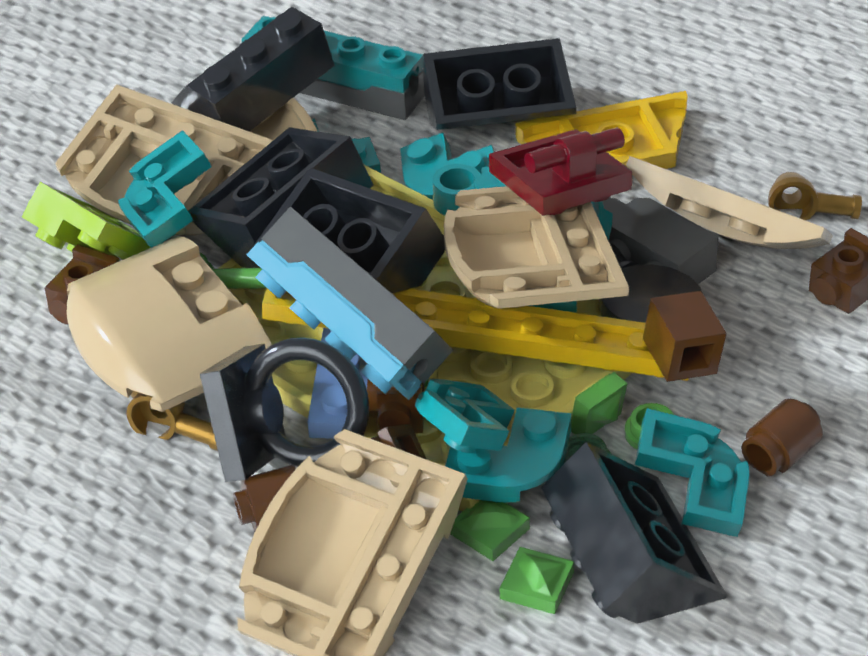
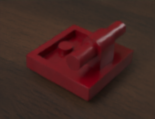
M618 127L595 134H590L587 131L579 132L575 129L489 154V172L542 216L558 215L565 212L566 209L589 202L605 201L612 195L632 190V171L607 153L608 151L622 148L625 144L623 132Z

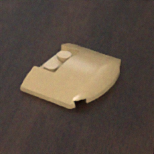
M116 84L55 162V165L60 175H65L73 190L80 197L111 217L131 225L118 202L119 199L125 197L128 187L134 180L129 170L183 130L212 165L210 169L197 177L195 181L174 194L187 210L191 209L273 140ZM191 222L175 235H201L205 233Z
M629 156L626 166L632 171L636 180L659 202L693 223L725 238L749 245L774 249L814 248L828 245L832 240L833 234L822 226Z
M504 186L460 190L455 196V205L459 206L456 211L447 210L444 245L449 262L468 291L486 305L499 309L623 297L629 294L627 281L591 202L566 209L565 212L558 215L542 216L511 189Z
M177 236L68 284L67 320L72 338L85 362L98 377L123 396L129 398L133 391L153 396L150 400V406L152 409L161 412L204 393L200 373L245 346L265 343V347L268 348L272 345L248 303L242 305L200 256L199 246L182 236Z
M344 429L333 436L341 445L322 455L315 462L308 456L277 492L253 535L241 572L239 588L244 592L245 620L237 617L238 631L245 636L292 656H384L395 641L393 635L442 538H449L467 482V477L464 473Z

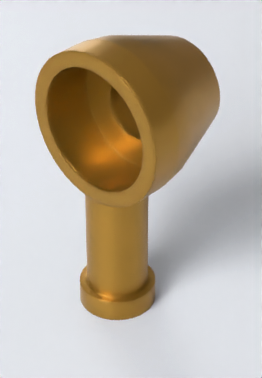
M785 172L776 179L770 188L768 205L770 208L780 211L779 209H803L800 219L809 220L815 212L850 216V219H858L862 208L861 195L849 197L816 192L812 183L796 172ZM789 187L798 188V190L792 194H786L783 192L785 189Z
M138 393L128 404L127 419L136 433L146 435L147 423L150 421L170 426L165 433L157 438L169 440L174 433H178L207 444L210 449L218 451L212 424L183 413L185 401L161 412L151 408L150 400L153 396Z

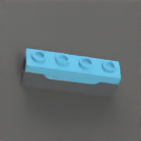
M291 206L261 238L262 241L258 242L247 254L262 269L255 278L279 299L287 291L296 299L290 309L314 330L322 322L331 330V333L324 339L325 341L340 350L350 360L357 354L368 363L360 372L384 394L393 386L409 400L421 387L420 384L425 383L453 351L429 325Z

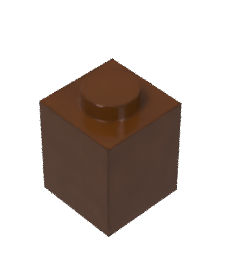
M695 291L651 298L643 340L665 380L670 382L717 374L727 333L703 293Z

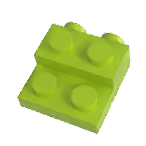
M42 182L37 186L21 216L39 228L35 234L37 238L61 250L67 242L66 249L71 252L78 244L124 260L151 248L133 227L102 212L90 203Z

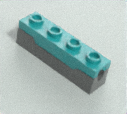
M263 15L241 39L242 42L249 39L276 17ZM324 30L335 66L300 93L406 121L425 97L423 54Z

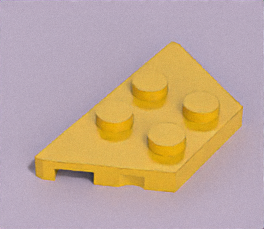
M686 91L580 110L576 111V114L517 122L515 123V138L518 143L525 144L575 129L579 132L587 131L590 134H595L618 127L623 132L625 144L622 148L608 151L607 153L626 166L629 156L664 169L676 167L687 113L688 94Z

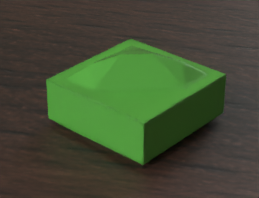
M613 372L577 395L572 412L571 432L584 441L603 426L618 420V416L622 413L628 383Z
M480 500L471 509L466 508L456 517L450 535L491 561H494L530 529V517L505 502Z
M519 547L499 588L500 599L555 614L574 574V561Z

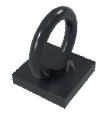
M290 338L279 341L268 348L265 347V343L245 346L200 373L225 482L246 480L275 457L287 464H293L298 467L308 456L315 462L322 455L341 445L335 439H332L319 446H305L286 438L283 425V402L279 390L274 385L272 373L281 365L290 361H311L323 366L334 375L344 391L347 403V416L342 430L346 429L364 436L369 420V397L364 380L352 361L340 350L323 341L311 338Z

